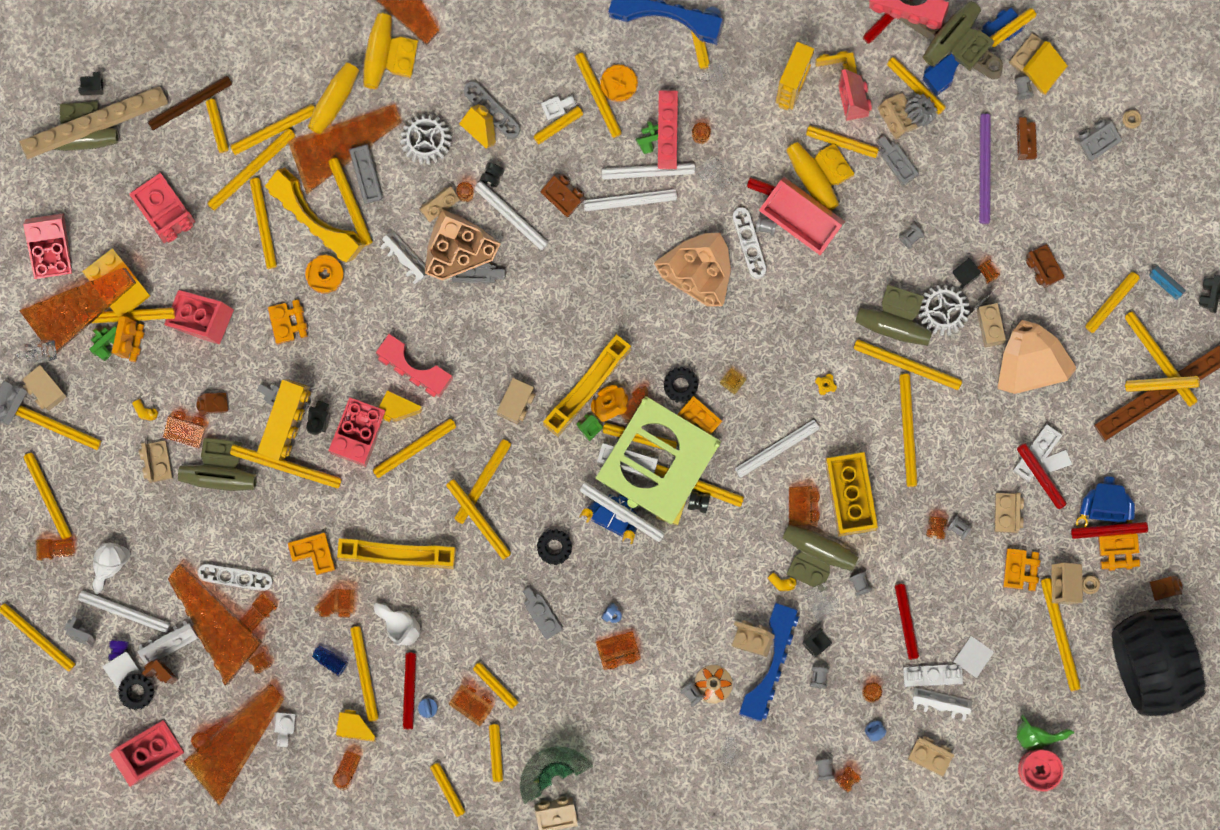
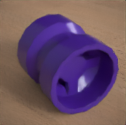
M109 641V648L113 651L108 655V661H112L125 653V650L129 648V642Z

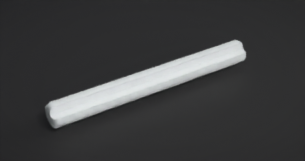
M677 164V169H658V165L603 168L602 179L694 174L695 164Z
M482 181L476 184L475 190L540 250H543L548 245V242Z
M675 189L591 199L585 200L583 204L585 211L675 201L677 200V192Z
M815 420L807 423L736 467L737 475L742 478L818 431L820 429L819 425Z
M588 483L582 485L580 491L651 538L660 542L664 537V532Z
M81 591L78 600L164 633H167L170 624L168 622L85 591Z

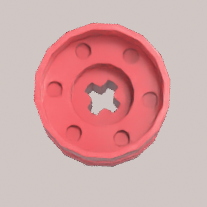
M1030 750L1021 757L1018 763V774L1020 780L1027 787L1037 791H1048L1054 789L1060 783L1063 777V765L1056 754L1048 750ZM1042 765L1043 773L1036 774L1037 770L1035 767Z

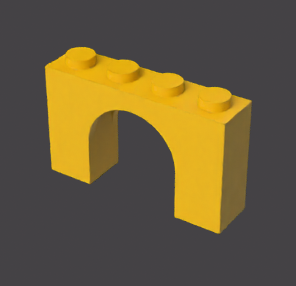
M796 42L779 81L775 103L784 110H793L811 68L809 63L813 56L814 48L800 42Z

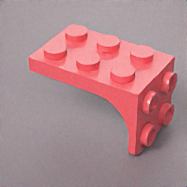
M161 173L129 194L164 244L174 241L179 233L190 230L193 227L192 224L195 223L190 212L184 207Z

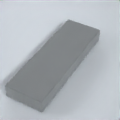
M368 145L349 149L364 205L383 200Z

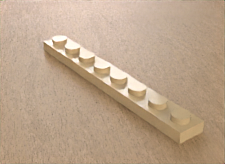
M158 86L23 139L19 143L28 160L81 139L95 131L109 128L167 105L168 102L162 89Z

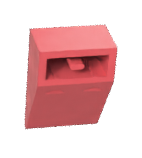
M64 214L25 219L23 226L34 279L72 274Z
M349 397L328 450L330 454L366 467L374 449L385 410Z

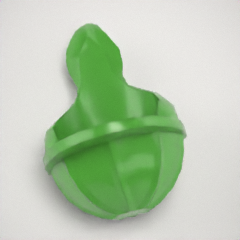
M1021 715L1023 723L1018 727L1017 739L1021 746L1027 750H1042L1044 746L1067 739L1070 735L1074 734V731L1065 729L1053 735L1039 727L1031 726L1024 715Z

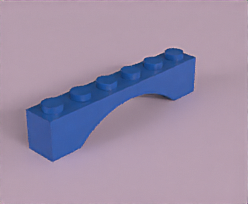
M612 0L608 11L610 18L624 22H630L646 16L670 18L688 27L700 41L718 45L724 25L723 18L717 14H703L698 9L687 10L681 5H668L662 0Z
M1012 7L1007 11L1004 9L996 16V20L993 22L990 20L984 24L981 31L988 37H991L1017 18L1018 15ZM1025 25L1003 41L1011 40L1024 30ZM952 54L947 55L935 67H928L923 72L922 80L937 97L951 86L954 73L960 63L955 60Z
M775 603L769 620L772 634L775 635L772 664L763 681L754 690L745 695L739 712L740 716L761 722L762 718H767L770 708L766 706L768 700H773L776 691L772 689L774 681H779L782 671L778 669L780 663H785L788 653L784 651L786 645H790L794 634L790 632L792 626H797L800 617L796 615L798 610Z

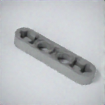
M469 82L465 85L464 95L474 106L480 104L483 100H488L491 103L488 110L492 116L496 113L503 114L504 118L501 122L494 120L493 122L494 126L507 139L512 140L519 136V125L476 82ZM468 88H476V94L480 96L477 102L474 101L477 98L473 93H471L470 95L468 94ZM507 120H509V122H507V125L510 128L515 127V134H508V129L504 125Z

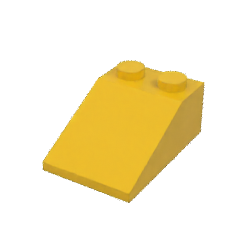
M113 248L82 271L118 318L119 316H126L150 297Z

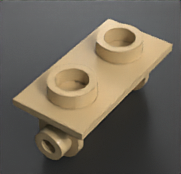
M451 186L445 187L434 199L429 200L424 205L422 204L419 210L430 223L440 215L442 209L447 210L458 202L459 198Z

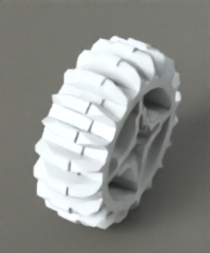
M422 114V119L419 120L415 116V122L412 120L408 121L410 127H403L406 132L401 133V137L404 138L400 140L401 144L404 145L402 150L408 151L406 153L408 158L413 156V162L419 158V164L421 165L424 160H426L427 165H430V159L437 163V156L440 159L444 158L441 152H449L446 147L451 146V142L447 141L451 139V135L447 134L450 130L448 127L444 128L446 125L444 121L439 123V117L433 120V115L430 114L428 119H426L425 114ZM430 126V127H433V128H431L430 130L425 131V130L421 129L420 127ZM415 131L419 138L415 142L416 144L412 146L410 140ZM440 132L441 142L439 146L436 147L433 140L436 137V134ZM422 136L425 137V138H428V137H429L430 143L427 142L426 140L423 141ZM428 148L431 152L423 153L418 150Z
M937 285L936 291L930 288V294L926 292L923 294L925 299L922 301L919 310L922 312L918 317H925L921 324L928 323L926 328L929 330L933 327V334L940 330V336H943L944 330H946L947 335L950 336L952 334L951 329L957 333L959 331L958 327L963 328V322L968 321V318L964 315H969L970 313L969 310L965 309L969 307V303H963L966 300V296L959 297L961 290L954 293V286L947 290L948 286L944 285L943 290H941L940 285ZM943 296L953 299L956 302V305L955 303H948L945 297ZM937 297L938 306L933 308V310H929V303ZM942 306L948 309L946 315L940 312ZM959 310V317L950 323V314ZM931 316L940 317L944 324L934 321Z

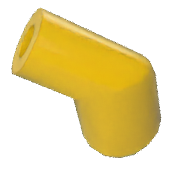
M140 399L132 403L140 419L153 421L157 418L158 411L155 408H145Z
M775 572L767 578L779 591H791L797 584L794 578L780 579Z

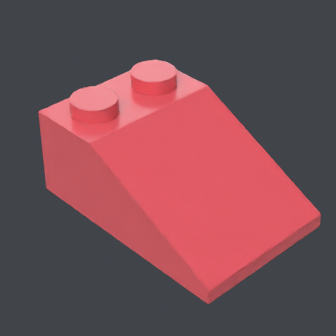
M846 69L842 70L838 87L846 121L868 117L872 106L870 99H867L865 94L868 92L866 81L863 82L862 76Z
M178 290L171 307L175 309V318L166 319L164 325L220 345L234 309L221 301Z
M163 720L118 746L109 755L128 785L132 787L184 752Z

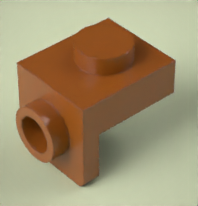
M205 393L199 396L196 402L199 415L204 416L206 414L228 412L226 393Z
M1169 576L1150 582L1155 601L1182 595L1183 585L1178 576Z

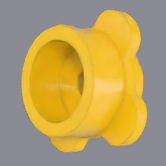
M827 374L823 378L818 377L815 380L820 395H825L830 391L835 392L837 389L831 374Z

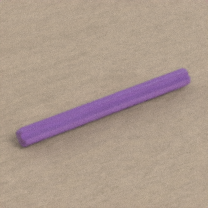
M981 114L980 224L990 223V114Z

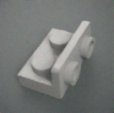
M1103 119L1097 121L1091 129L1079 133V137L1074 139L1077 144H1080L1089 161L1094 160L1122 141L1113 123Z
M3 381L0 386V423L9 425L27 391L15 387L6 381Z
M73 616L72 619L67 621L65 626L67 636L72 640L93 648L95 639L92 637V634L89 633V630L81 627L82 622L78 617Z

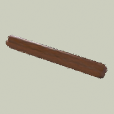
M224 76L148 121V125L152 130H156L230 87L232 81L228 76Z

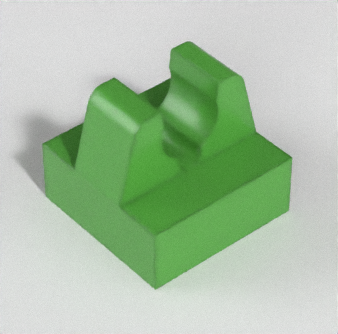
M592 414L590 416L585 415L586 420L582 424L580 422L577 423L579 430L589 441L603 429L602 425Z

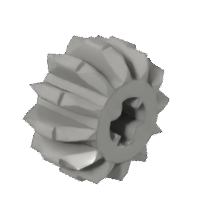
M917 94L907 101L904 111L908 114L907 118L911 119V123H916L918 127H924L935 119L937 109L934 107L935 103L930 101V97L926 98L924 94Z

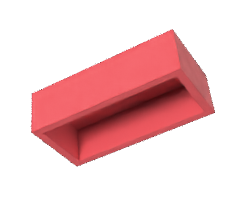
M785 177L780 180L759 209L761 213L819 255L825 251L845 223L843 219Z

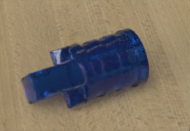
M318 646L312 655L324 668H327V670L338 677L342 675L348 665V662L321 646Z

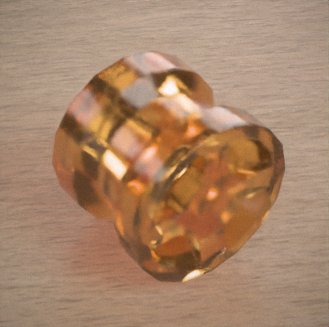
M699 122L693 126L692 139L698 144L706 143L710 139L711 129L706 123Z
M265 651L248 660L249 664L254 667L255 675L272 666V663L266 658L267 654Z
M875 682L866 684L862 690L864 700L870 703L878 701L883 693L881 686Z

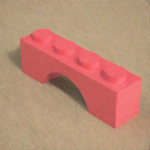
M869 0V8L877 13L884 12L890 14V16L897 19H907L913 24H924L930 29H941L949 10V2L927 0L921 5L911 6L900 0Z
M659 91L658 169H677L678 91Z
M388 334L376 351L379 357L378 360L386 366L390 364L395 367L393 370L401 376L405 374L410 377L409 381L415 386L419 387V385L425 387V392L430 396L435 397L437 395L441 397L453 380L452 375L437 365L428 370L412 368L405 360V344Z

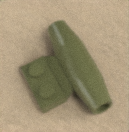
M969 1L952 15L934 36L925 51L923 59L926 63L935 66L952 52L957 62L969 71L972 70L994 43V40L982 31L971 29L981 12L978 4Z
M98 102L60 104L61 125L99 110ZM116 128L98 130L53 150H87L118 144V132Z
M887 285L882 300L883 311L859 308L855 320L856 323L875 333L905 343L928 346L933 332L912 321L919 313L924 296L891 285Z
M204 438L201 457L204 465L180 466L178 470V481L201 488L226 491L255 490L257 476L235 469L240 462V458L231 455L230 450L233 444L243 446L242 442Z
M789 524L782 537L801 551L794 557L786 575L822 591L830 574V565L853 571L859 558L839 543L811 530Z

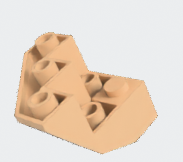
M442 209L434 225L427 247L425 274L443 281L491 262L500 247V242L477 225Z
M705 233L686 240L655 261L654 264L659 274L667 282L706 306H723L731 268L728 247L721 233Z
M1021 320L1013 330L1005 348L998 389L1017 394L1065 382L1075 372L1076 366L1058 338L1039 324Z

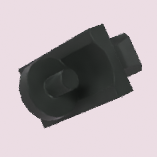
M1215 275L1214 278H1204L1203 289L1210 290L1211 294L1210 296L1201 295L1199 305L1209 309L1211 313H1217L1218 304H1220L1219 275Z
M318 401L315 407L310 406L306 429L310 434L326 433L329 404Z

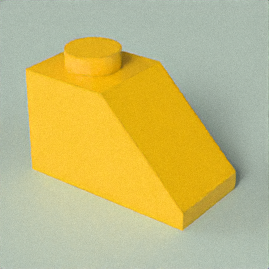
M483 105L472 106L459 124L486 149L494 146L496 139L493 116Z
M388 390L379 406L380 409L385 410L383 420L389 423L391 420L397 422L420 414L423 410L422 406Z
M345 709L344 713L339 712L337 737L376 742L375 735L363 719L356 714V711Z

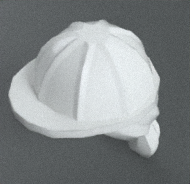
M112 542L103 543L94 553L93 569L95 579L93 581V588L96 595L102 591L104 580L114 576L129 560L130 551L126 547Z
M374 603V611L377 616L386 621L388 637L395 645L407 646L417 641L420 635V625L414 616L404 611L393 612L386 605Z

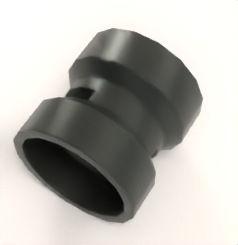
M488 162L485 167L486 171L482 174L480 181L484 184L490 182L491 187L497 188L499 184L498 179L505 170L494 163Z
M692 491L688 510L693 511L696 509L706 514L710 495H700L698 492Z

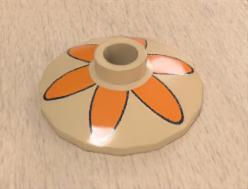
M709 665L702 668L695 677L694 686L701 694L705 695L702 700L707 703L717 704L722 702L732 691L733 681L730 674L725 668L718 665ZM712 680L717 682L716 687L710 686Z

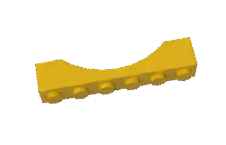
M286 167L278 169L265 185L269 190V194L281 201L282 206L286 210L291 211L299 222L305 224L313 235L318 236L327 248L332 249L341 261L347 263L354 260L367 244L354 231L335 228L317 217L304 199L299 180Z
M616 334L583 378L543 421V426L559 437L630 353L631 345Z
M340 538L338 541L337 558L339 561L443 569L455 568V547L394 545Z

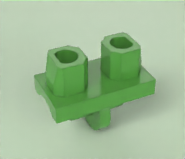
M651 121L647 122V128L641 129L642 134L650 133V135L635 139L637 145H640L643 154L653 152L651 142L658 140V132H654L658 130V124L653 126Z
M115 326L109 332L105 327L100 332L96 328L92 330L96 335L91 339L94 345L89 350L95 357L98 356L103 361H106L112 355L106 347L110 343H114L117 330Z

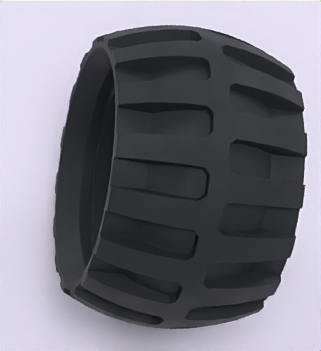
M1155 608L1144 610L1127 617L1112 629V646L1116 664L1126 693L1138 714L1145 716L1174 714L1192 706L1205 695L1206 682L1201 657L1189 626L1177 609Z

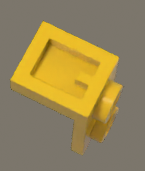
M841 51L833 56L824 54L820 55L815 61L816 67L845 62L843 70L846 69L857 74L853 52Z

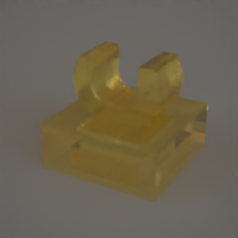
M731 368L721 380L720 385L735 395L746 382V379Z

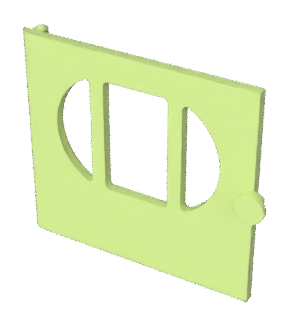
M645 396L595 479L628 498L627 504L630 508H636L639 505L672 525L715 451L720 447L721 441ZM648 424H660L669 428L678 439L679 450L646 432L641 427ZM636 434L641 435L675 456V460L664 478L657 476L624 456L625 451ZM620 462L632 467L658 483V485L652 488H639L630 484L621 472Z

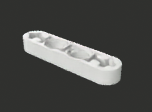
M738 208L733 213V222L746 265L752 278L761 279L765 276L766 266L748 210ZM741 212L742 215H746L744 223L745 225L749 223L750 226H743L739 229L738 226H742L740 219H736L738 213ZM744 230H749L752 233V237L745 240L742 238L741 233ZM755 248L758 254L755 257H749L747 250ZM760 259V261H757L758 268L763 269L760 275H757L756 272L753 273L755 265L754 262L750 264L749 261L752 262Z
M209 564L202 565L198 570L199 578L207 583L262 592L270 590L273 585L272 578L264 573ZM206 568H209L211 573H216V569H219L217 581L214 580L215 576L209 575L205 578L202 571H206ZM225 571L231 573V579L227 582L221 580V574ZM244 574L250 576V582L247 585L240 583V577ZM256 575V580L260 581L263 580V577H266L269 585H265L262 588L261 584L255 583V587H252L254 582L253 576Z

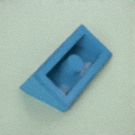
M1156 266L1149 274V277L1176 300L1186 291L1159 266Z

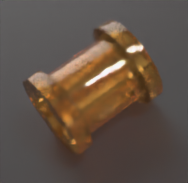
M461 182L456 188L457 196L460 201L469 202L473 199V187L468 182ZM463 189H464L465 191L468 190L469 194H468V195H466L465 193L462 194V190H463Z
M991 259L978 266L986 279V284L991 283L1001 275L1000 272L997 273L991 264Z

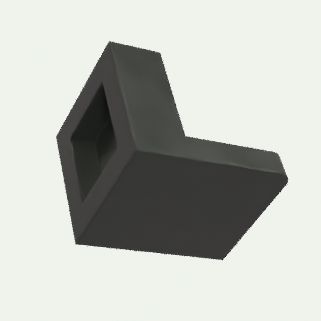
M93 72V76L80 78L78 92L81 96L103 95V76L101 72Z
M968 258L953 270L952 274L961 283L960 288L963 290L980 276L981 271Z
M821 627L802 643L814 658L832 644L822 632L823 629Z

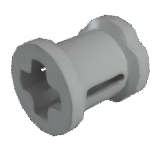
M1020 77L1014 80V83L1017 84L1018 100L1034 97L1033 92H1031V80L1029 77Z
M759 216L755 232H766L774 236L776 223Z
M912 224L911 228L904 235L899 236L900 241L909 249L913 247L912 245L919 238L924 237L923 232L915 224Z
M956 516L947 530H952L961 537V540H964L973 526H968L959 519V516Z
M865 572L850 578L856 589V597L872 591V588L869 587L866 581Z
M812 667L813 678L809 687L827 689L825 682L829 669Z
M694 681L680 691L691 702V707L695 706L705 697L694 686Z
M832 759L815 761L819 771L818 781L835 779V775L832 774Z

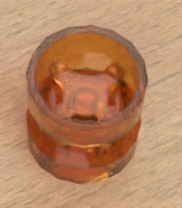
M929 516L928 523L930 528L927 529L926 536L930 538L937 536L936 539H945L946 533L944 529L947 526L948 520Z
M847 766L844 769V773L836 777L835 782L846 793H849L852 790V786L858 784L862 779L851 767Z

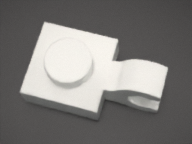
M557 96L541 103L548 122L565 115L564 109L574 107L576 104L573 96L562 101Z
M275 712L273 732H278L277 746H288V734L294 733L295 714Z

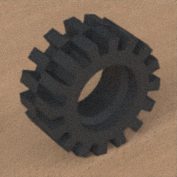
M676 367L672 371L670 370L664 380L665 394L670 400H674L677 403L690 401L698 390L697 376L689 368ZM678 378L685 379L688 382L687 390L684 392L676 391L673 386L674 381Z
M550 529L539 537L537 551L544 562L550 565L562 564L571 555V540L562 530ZM552 540H557L562 544L561 552L555 555L547 550V544Z
M131 674L121 681L118 695L122 704L128 709H144L152 701L154 689L151 681L146 676ZM132 685H140L143 688L144 694L141 698L132 699L129 696L128 690Z

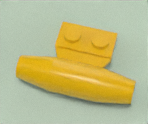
M384 13L377 14L368 38L363 69V86L368 89H378L385 69L394 75L411 78L418 40L404 37L391 39L392 17Z
M346 62L331 79L315 106L308 124L310 130L321 135L328 125L331 126L352 90L359 72L357 67Z
M799 142L789 146L786 152L795 172L810 195L830 211L837 208L839 202L831 185H839L852 178L855 174L835 143L819 151L815 159Z

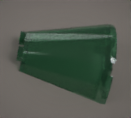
M550 747L538 752L528 761L521 774L520 793L524 805L541 796L540 792L552 785V779L555 776H560L562 779L573 773L578 776L592 768V764L580 752L567 747Z

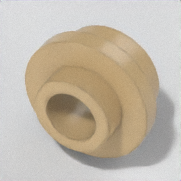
M1128 110L1124 113L1122 121L1127 128L1134 129L1140 125L1142 118L1136 110ZM1134 117L1135 122H1130L1128 118Z
M1087 575L1082 578V590L1084 593L1094 594L1099 590L1100 582L1096 576ZM1088 581L1093 583V588L1087 587Z

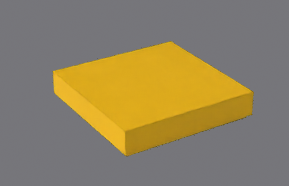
M1045 41L1022 70L1042 94H1046L1068 65L1050 42Z

